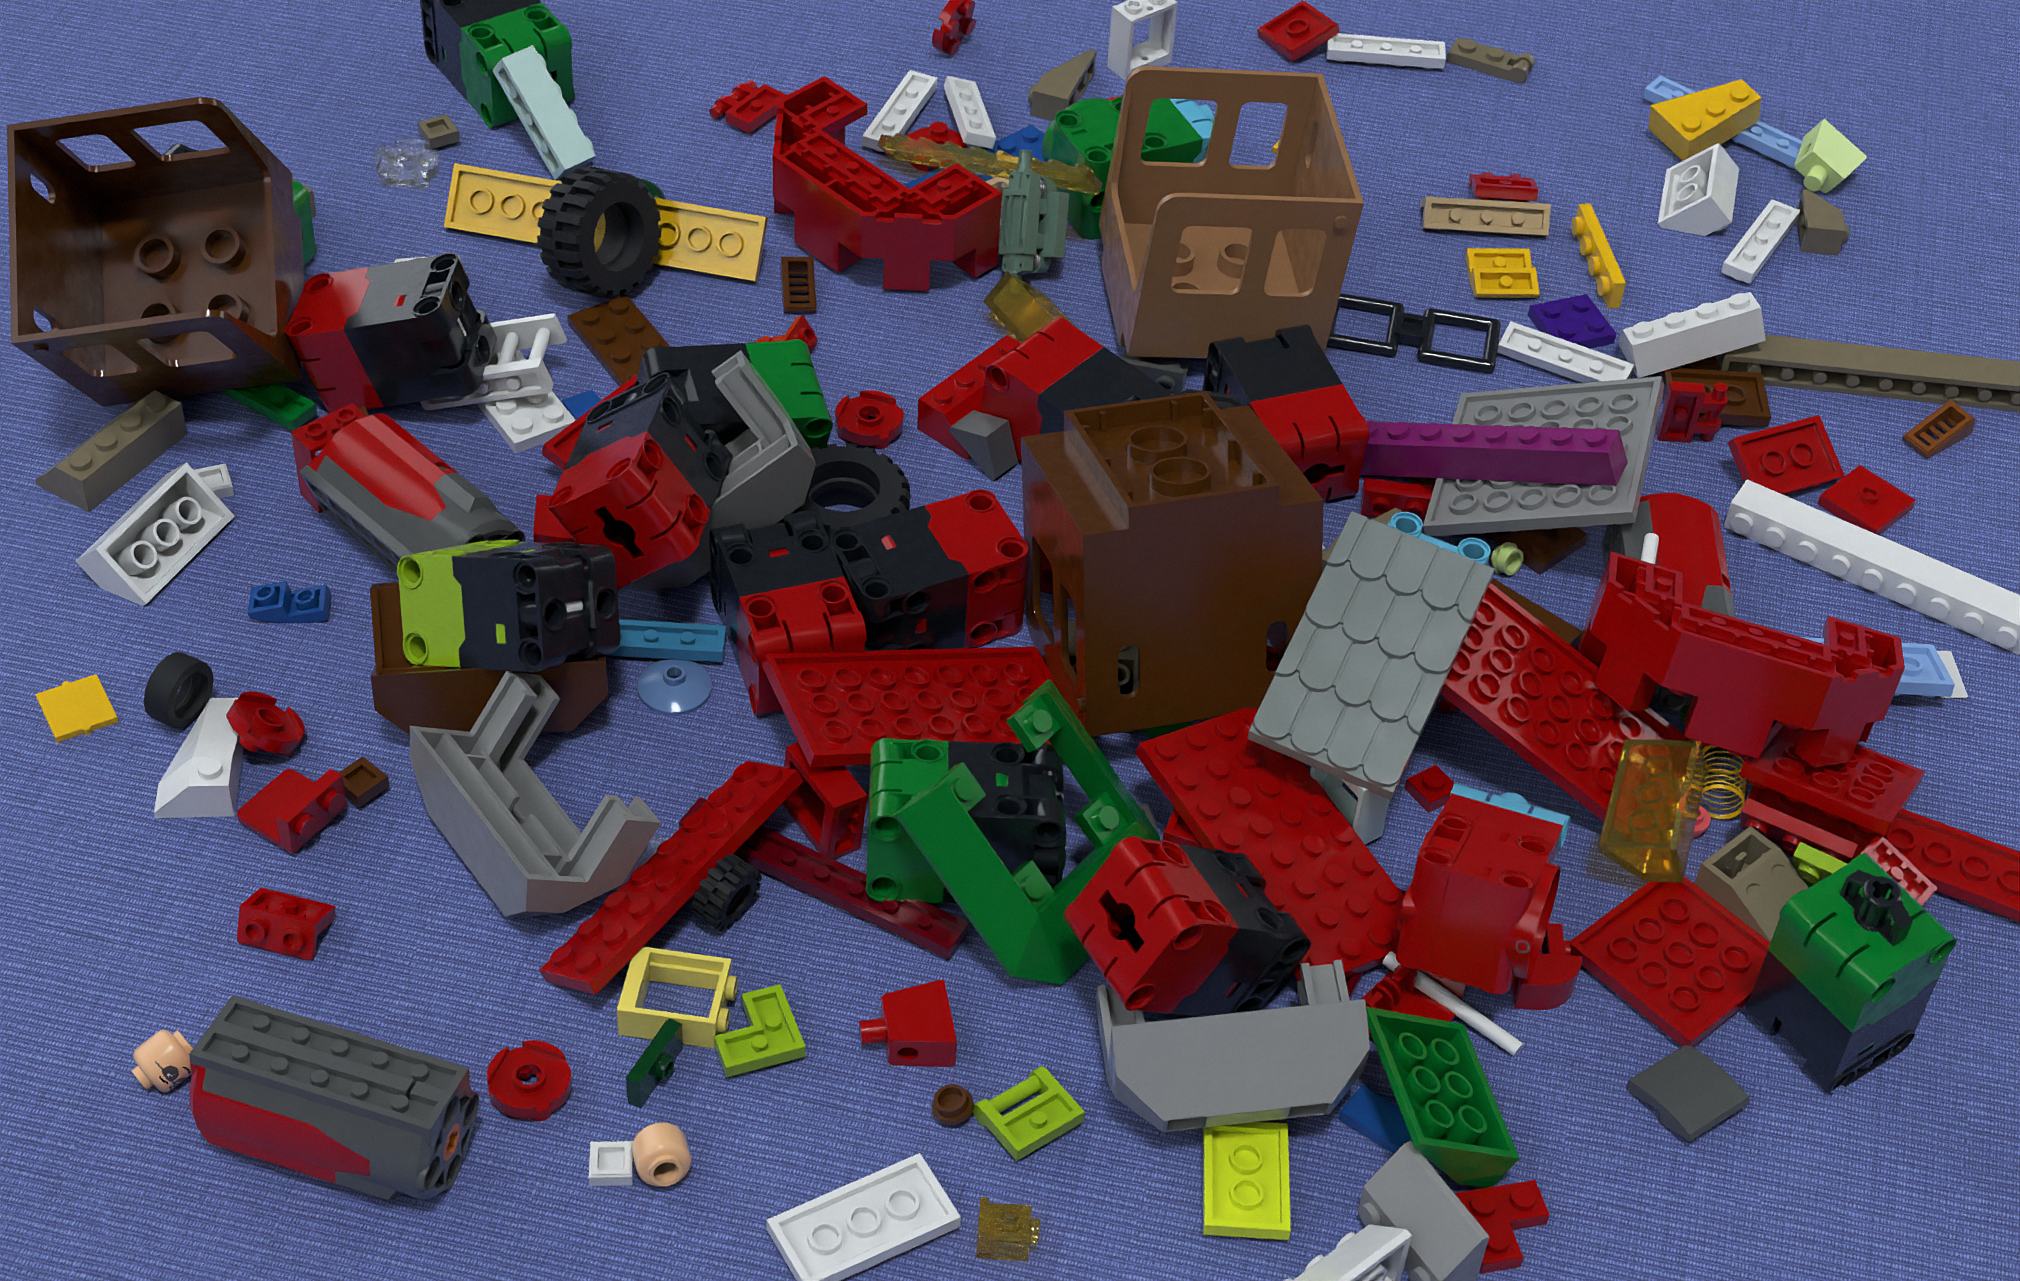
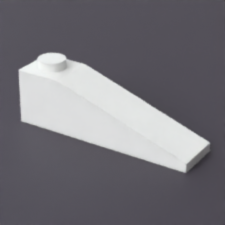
M238 698L209 699L158 784L154 809L155 818L235 816L244 747L239 743L240 735L231 727L226 714L232 703Z

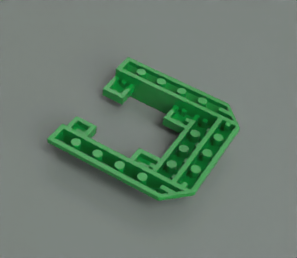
M1049 679L1022 702L1024 705L1011 715L1006 722L1028 753L1037 750L1049 740L1090 799V802L1073 818L1095 850L1052 889L1033 860L1024 862L1012 874L1008 871L968 814V811L986 794L964 762L953 766L930 788L920 791L894 815L1009 977L1061 985L1090 958L1064 919L1066 908L1075 901L1120 841L1131 836L1160 841V836L1057 687Z

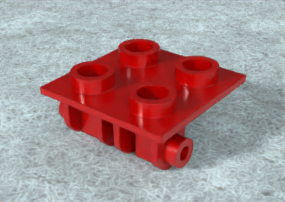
M1398 965L1394 972L1391 970L1361 998L1365 999L1366 1007L1449 1022L1456 1017V1014L1414 987L1417 970L1409 969L1402 965Z

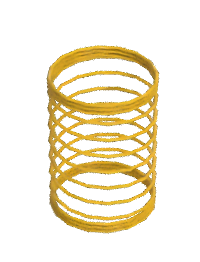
M1714 745L1705 746L1701 753L1697 805H1700V800L1703 805L1711 809L1729 810L1742 803L1737 811L1730 814L1718 815L1708 812L1710 817L1715 819L1736 817L1741 813L1746 796V778H1741L1737 774L1740 773L1742 764L1726 757H1714L1705 761L1704 758L1710 754L1717 752L1729 753L1727 751H1715L1704 756L1706 751L1717 747ZM1716 758H1725L1736 762L1741 768L1738 769L1726 763L1708 765L1706 762ZM1725 764L1734 767L1736 770L1714 769L1711 765ZM1710 771H1711V772H1713V773L1720 774V775H1711V776H1710V775L1707 774V772H1710ZM1733 774L1737 775V777H1735V778L1726 776V775H1733ZM1713 776H1724L1731 779H1718ZM1709 777H1711V778H1713V779L1722 780V781H1711V782H1710V781H1708V780H1706V779L1709 778ZM1725 780H1735L1736 783L1732 784L1725 782ZM1712 782H1724L1731 785L1714 784ZM1714 788H1723L1730 791L1714 790ZM1705 791H1732L1736 794L1728 797H1718L1711 795ZM1706 793L1717 798H1731L1738 795L1739 798L1731 802L1718 803L1710 801L1702 794ZM1700 795L1709 802L1716 804H1730L1738 801L1740 798L1742 800L1731 808L1718 809L1704 804L1700 799Z

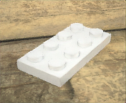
M519 350L515 351L512 362L527 360L522 355V353ZM500 353L491 355L488 366L497 364ZM552 391L545 394L476 403L515 454L548 442L575 421L574 417Z
M920 1153L766 1220L769 1235L797 1281H841L957 1229L961 1224V1216Z

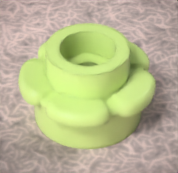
M1505 542L1494 549L1491 555L1492 566L1495 567L1494 572L1498 575L1504 573L1510 576L1520 569L1523 562V552L1517 548L1516 544Z

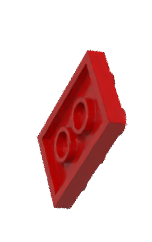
M1820 415L1735 437L1728 442L1744 483L1746 480H1750L1785 496L1836 482L1845 476Z
M1746 799L1741 810L1740 828L1746 830L1750 826L1771 842L1781 845V850L1785 854L1793 857L1799 843L1802 842L1847 864L1856 857L1858 844L1752 799Z

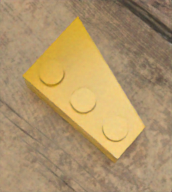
M1740 79L1650 105L1648 129L1684 161L1717 143L1721 145L1758 122L1762 97Z

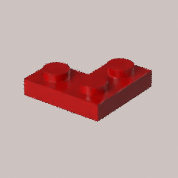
M1536 1180L1455 1193L1489 1235L1479 1273L1484 1274L1521 1267L1523 1255L1513 1230L1547 1225L1549 1219V1212Z

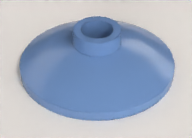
M664 659L651 664L641 673L638 679L637 690L639 698L649 709L665 715H682L699 709L707 702L712 692V680L706 669L691 660Z

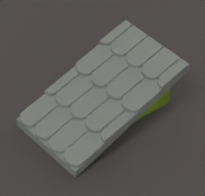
M1351 511L1306 606L1299 625L1275 672L1267 693L1254 717L1247 739L1392 800L1487 591L1495 569L1479 562L1476 563L1472 559L1445 548L1441 549L1435 544L1408 533L1404 534L1403 531L1373 519H1367L1368 517Z

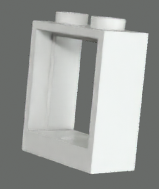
M1127 0L1113 6L1107 67L1126 81L1128 75L1139 67H1162L1171 63L1178 2L1175 0ZM1150 18L1148 41L1132 47L1134 24Z

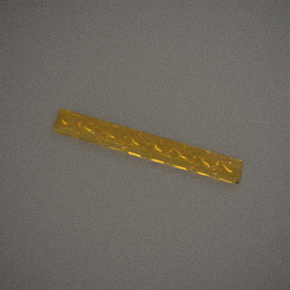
M896 133L894 136L881 134L877 144L890 158L941 168H948L958 163L971 173L1009 179V174L1018 169L1019 157H1013L1011 154L997 150L996 153H989L976 146L966 149L952 142H945L942 145L927 138H920L919 141L912 140L908 136ZM1034 157L1031 159V170L1041 174L1040 176L1053 179L1056 183V188L1099 194L1102 182L1093 174V170L1083 164H1075V167L1066 166L1064 163L1054 159H1049L1048 162L1039 161Z

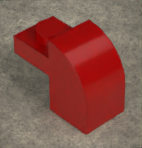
M1548 924L1540 954L1529 979L1515 977L1512 983L1514 1009L1550 1010L1563 1005L1571 997L1582 964V956L1571 955L1570 941L1564 940L1562 924Z

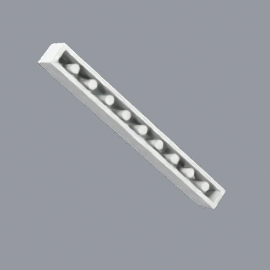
M1750 480L1745 481L1732 500L1723 528L2020 655V595Z

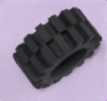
M729 854L725 855L723 860L719 859L716 862L714 869L712 867L707 872L708 877L701 880L699 884L701 888L695 891L694 897L696 899L691 903V907H693L692 913L717 931L723 932L726 928L730 929L734 921L738 922L742 918L741 913L743 911L747 912L750 907L748 906L749 902L754 901L756 897L754 892L759 890L761 885L759 883L762 880L761 872L735 854H731V856Z

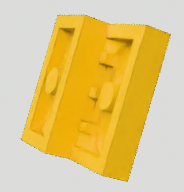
M1467 248L1465 261L1471 289L1475 298L1539 297L1536 268H1532L1530 248Z

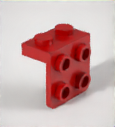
M330 768L318 780L313 782L293 769H286L237 811L238 820L294 854L347 807L343 777Z

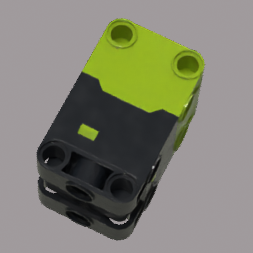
M486 540L406 555L397 564L403 628V651L407 660L412 664L532 673L561 666L566 658L586 660L612 654L620 645L616 564L614 555L607 546L576 544V542L539 543L519 542V540Z

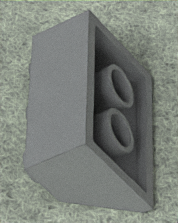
M1409 1141L1403 1144L1363 1186L1358 1206L1361 1221L1365 1226L1371 1224L1406 1229L1412 1234L1404 1265V1270L1409 1275L1410 1281H1477L1489 1235L1426 1158L1415 1149L1413 1142Z

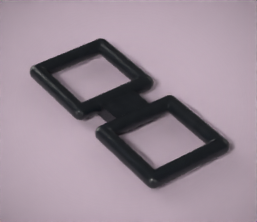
M1340 293L1327 346L1394 356L1398 351L1399 343L1418 346L1417 358L1421 362L1491 373L1495 369L1501 323L1497 319L1433 308L1426 309L1424 315L1420 316L1404 313L1405 308L1401 303ZM1339 306L1390 314L1386 342L1334 334ZM1435 322L1486 330L1487 335L1483 359L1431 350Z

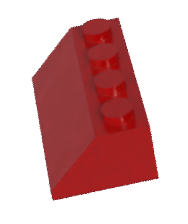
M1006 335L918 398L917 429L969 461L972 457L948 429L973 410L980 412L986 367L1021 342Z

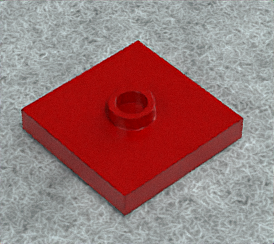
M1304 0L1257 29L1259 38L1293 62L1340 33L1337 23Z
M1859 465L1823 492L1817 504L1846 522L1880 535L1911 511L1916 500Z

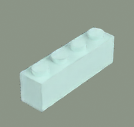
M533 45L502 58L492 71L554 180L564 177L576 169L585 167L596 156L593 152V145L580 129L576 114L568 108L564 101L560 86L553 81L547 71L544 58L537 53Z

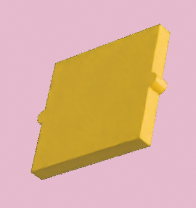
M97 674L70 683L65 681L61 686L35 694L56 743L82 734L90 735L94 730L118 723L117 715Z

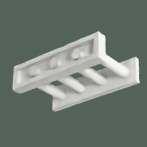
M552 313L490 323L497 336L492 354L500 353L496 365L485 367L480 387L475 392L466 396H452L420 401L424 410H436L551 393L554 383L543 362L547 346L563 344L567 341L556 314ZM532 348L528 360L512 362L515 351Z

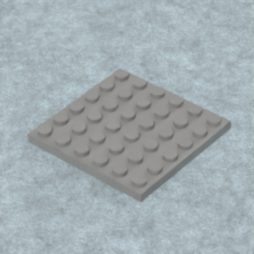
M1662 376L1461 393L1452 424L1619 430L1628 463L1617 486L1437 478L1423 524L1425 534L1428 536H1450L1635 523L1664 392Z

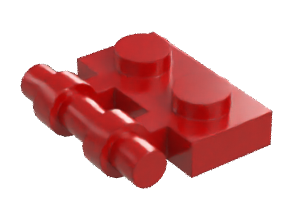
M749 80L746 83H740L735 86L730 95H724L717 99L715 105L709 109V113L714 119L719 118L721 115L726 116L727 123L750 134L777 114V100L787 95L766 84L757 89L756 83Z
M1482 172V175L1470 174L1469 186H1471L1474 196L1478 197L1479 200L1497 201V198L1509 199L1510 202L1528 203V200L1537 201L1538 187L1532 178H1523L1520 174H1510L1509 177L1494 176L1492 172Z
M1670 381L1656 431L1658 441L1691 443L1694 433H1701L1700 438L1703 441H1712L1714 434L1719 431L1721 426L1720 413L1726 408L1728 396L1726 395L1727 385L1721 382L1716 383L1713 391L1705 394L1703 383ZM1700 410L1707 411L1706 414L1699 417Z

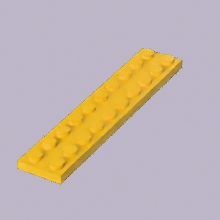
M454 163L444 227L538 244L537 236L540 235V227L537 226L539 217L542 218L543 203L551 197L550 191L557 183L561 184V181ZM655 198L657 203L655 209L659 210L661 221H658V226L662 231L661 238H658L657 247H660L658 255L653 257L651 263L758 282L768 217ZM604 212L595 230V252L599 249L605 234Z

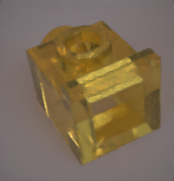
M980 1197L976 1258L1028 1262L1030 1244L1038 1245L1040 1219L1031 1218L1032 1205L989 1203V1198Z

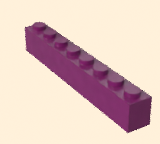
M1366 421L1369 428V441L1366 444L1360 475L1617 486L1628 461L1620 431L1614 429Z

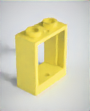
M642 947L631 958L617 1007L618 1035L653 1040L665 1021H668L670 1018L682 1024L683 1044L715 1049L714 1036L719 1035V1033H726L728 1029L730 1009L726 1008L728 1000L734 1001L737 993L738 976H732L731 959ZM650 981L716 990L709 1018L644 1009L643 1005Z

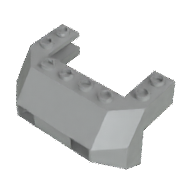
M741 350L712 370V374L716 378V386L744 420L749 429L725 445L733 455V458L725 472V478L722 480L708 521L700 537L699 546L692 555L683 561L674 562L631 582L638 590L688 587L709 572L710 529L740 523L744 524L746 530L774 525L781 521L785 515L791 514L805 503L816 466L812 452L783 404Z
M506 671L470 732L410 726V760L428 815L505 917H533L565 913L622 885L661 822L641 797H634L627 808L618 795L606 794L583 832H580L524 761L525 756L551 716L560 698L541 675Z
M1342 959L1333 960V964L1310 966L1309 963L1301 964V981H1297L1301 1006L1145 1023L1143 1011L1126 1010L1112 988H1106V985H1097L1096 1012L1107 1083L1117 1100L1162 1132L1330 1114L1365 1070L1370 1051L1365 999L1349 1000Z

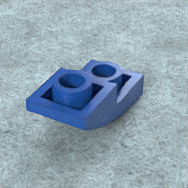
M287 581L251 587L247 614L250 619L274 623L327 621L329 619L331 592L327 584L291 591Z

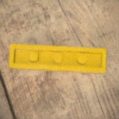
M1579 204L1576 217H1573L1571 221L1572 234L1579 241L1581 255L1585 256L1588 262V270L1590 275L1595 278L1599 296L1603 297L1607 308H1620L1626 285L1625 279L1592 205Z

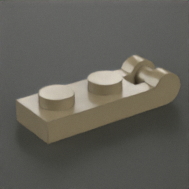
M1460 37L1456 39L1447 56V62L1515 83L1525 81L1529 71L1535 64L1534 57L1529 53L1516 55L1503 51L1498 47H1489L1476 43L1474 40Z

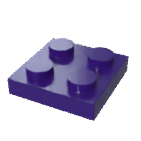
M1587 294L1530 305L1528 317L1540 332L1589 349L1615 343L1617 333Z

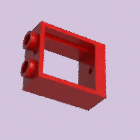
M353 403L291 431L300 494L319 514L323 510L299 471L316 457L315 452L322 450L324 445L338 430L355 420L367 417Z
M798 742L787 746L784 767L797 769L803 782L782 803L821 854L836 859L859 850L868 798L866 792L845 766L810 767Z

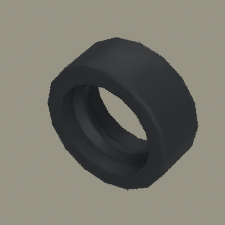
M174 652L166 656L156 666L146 685L143 701L145 712L151 718L172 728L182 729L192 724L202 713L212 693L214 678L211 667L206 662L182 652Z

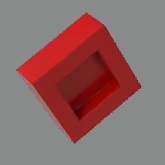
M1434 765L1407 778L1405 790L1430 813L1446 804L1455 783L1437 765Z

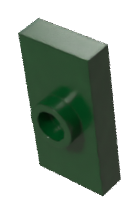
M670 1018L668 1021L666 1020L626 1076L627 1100L629 1104L641 1109L659 1082L667 1080L672 1073L675 1059L683 1049L681 1023Z

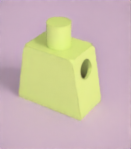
M1823 119L1805 134L1794 166L1805 177L1803 183L1808 190H1820L1822 193L1827 194L1854 171L1867 156L1827 120Z

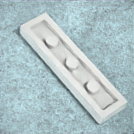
M1340 33L1326 41L1327 59L1338 62L1354 61L1366 64H1390L1397 67L1415 66L1425 69H1444L1446 61L1445 42Z
M909 70L863 134L862 146L891 154L936 90L937 77Z
M947 76L944 89L963 143L976 149L982 147L993 149L996 136L976 82Z
M1772 199L1724 261L1721 273L1750 284L1795 225L1801 210Z
M1510 321L1498 344L1497 353L1582 383L1630 379L1634 368L1632 363Z

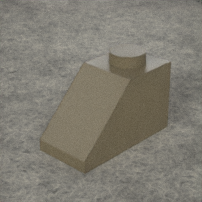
M1803 189L1797 207L1798 210H1801L1797 220L1801 252L1838 256L1842 243L1846 244L1849 237V225H1845L1843 211L1812 191Z

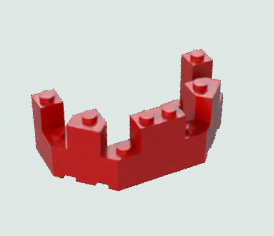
M826 76L777 100L773 147L774 213L794 214V242L836 272L842 271L862 258H884L883 289L929 291L930 260L952 261L953 264L974 278L998 265L1002 192L958 163L949 166L910 189L845 146V126L866 116L868 104Z
M1610 552L1579 640L1578 652L1596 666H1600L1594 686L1627 711L1648 709L1658 683L1663 687H1667L1674 694L1680 696L1693 695L1684 720V737L1690 738L1692 742L1701 746L1714 745L1724 748L1737 757L1745 758L1750 756L1759 759L1773 721L1777 720L1783 726L1797 730L1794 737L1795 754L1813 767L1850 762L1858 741L1866 743L1874 722L1884 720L1905 669L1901 637L1827 616L1823 627L1824 644L1684 603L1682 602V572Z

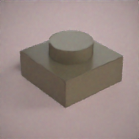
M447 114L418 122L419 134L430 149L444 147L460 141L459 130Z

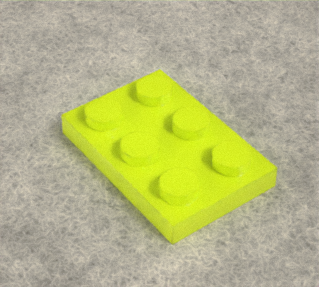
M1250 1122L1203 1128V1235L1289 1240L1291 1219L1288 1124Z

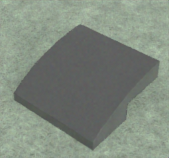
M1684 1045L1628 1080L1629 1093L1659 1110L1660 1124L1688 1141H1692L1749 1104L1747 1094L1721 1067L1703 1053L1688 1045Z

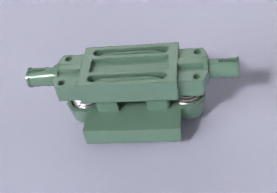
M1019 150L1018 169L1009 174L1008 189L1003 191L998 254H1003L1002 271L1009 274L1007 293L1021 294L1022 275L1026 273H1046L1050 267L1051 258H1064L1069 193L1056 192V183L1053 179L1040 176L1041 174L1031 170L1033 151Z

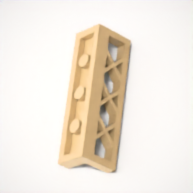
M1427 196L1421 198L1420 208H1423L1422 229L1549 236L1551 204Z

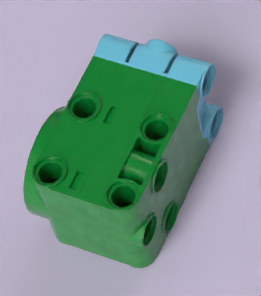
M1123 96L1112 100L1089 98L1070 105L1055 114V119L1049 125L1043 138L1042 156L1050 168L1049 178L1055 181L1056 192L1069 193L1067 220L1076 230L1077 234L1085 239L1102 238L1099 220ZM1159 98L1154 100L1150 106L1140 158L1143 161L1202 162L1207 154L1214 121L1210 107L1206 104L1199 106L1192 99Z

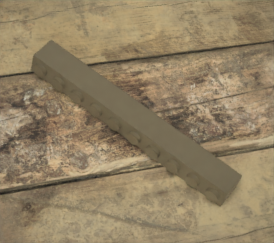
M1765 335L1766 341L1716 355L1719 371L1762 373L1764 385L1937 404H1945L1952 400L1958 406L2020 412V361Z

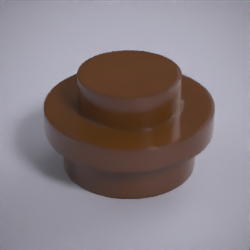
M948 1084L936 1092L932 1102V1111L939 1122L946 1125H955L965 1121L972 1114L974 1101L970 1092L960 1085Z

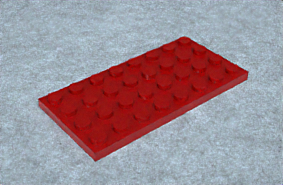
M1490 583L1440 694L1644 854H1650L1656 850L1699 749L1687 737H1684V734L1648 707L1645 710L1629 712L1594 686L1599 667Z
M1036 646L865 651V653H766L762 661V668L810 767L870 765L872 745L883 738L987 743L1012 742L1022 744L1006 720L1024 705L1022 702L1045 681L1051 679L1059 690Z
M1243 708L1139 743L1135 754L1202 847L1246 854L1265 879L1266 888L1264 893L1276 909L1290 913L1311 941V947L1292 970L1299 981H1301L1300 966L1303 963L1317 966L1333 964V960L1342 959L1346 979L1381 965L1390 951L1396 954L1403 920H1400L1404 901L1403 894L1318 781L1311 777L1309 769L1303 762L1247 739L1259 708Z

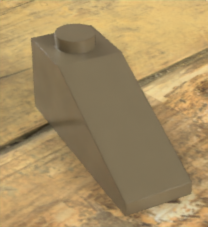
M1090 49L1044 73L1037 85H1032L1028 96V102L1032 103L1031 116L1053 121L1057 112L1066 109L1081 99L1095 74L1096 50Z

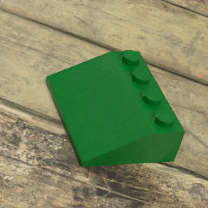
M1366 1007L1368 1028L1415 1149L1458 1184L1484 1188L1493 1187L1520 1158L1465 1025Z

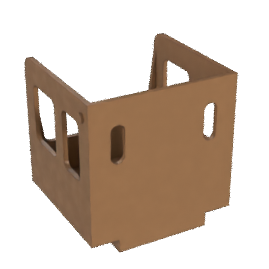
M1143 66L1133 70L1128 75L1099 220L1104 245L1101 265L1119 346H1126L1128 356L1207 358L1209 344L1213 341L1242 337L1245 342L1272 338L1278 329L1304 324L1311 327L1315 339L1325 353L1364 202L1322 73ZM1159 98L1212 100L1217 103L1207 154L1202 162L1143 161L1140 158L1150 106L1154 100ZM1248 102L1283 103L1287 105L1274 162L1267 166L1234 165L1229 162L1240 110Z

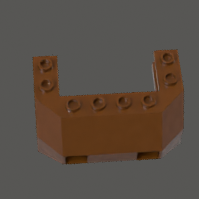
M399 582L372 584L370 599L375 667L370 677L375 711L409 736L410 726L470 732L506 671L412 664L407 660L403 651ZM606 655L586 660L566 658L561 666L532 673L511 671L541 675L560 698L540 734L572 732L608 696Z

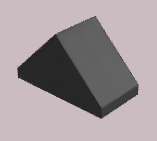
M973 410L948 429L992 481H995L1018 463L1009 420Z

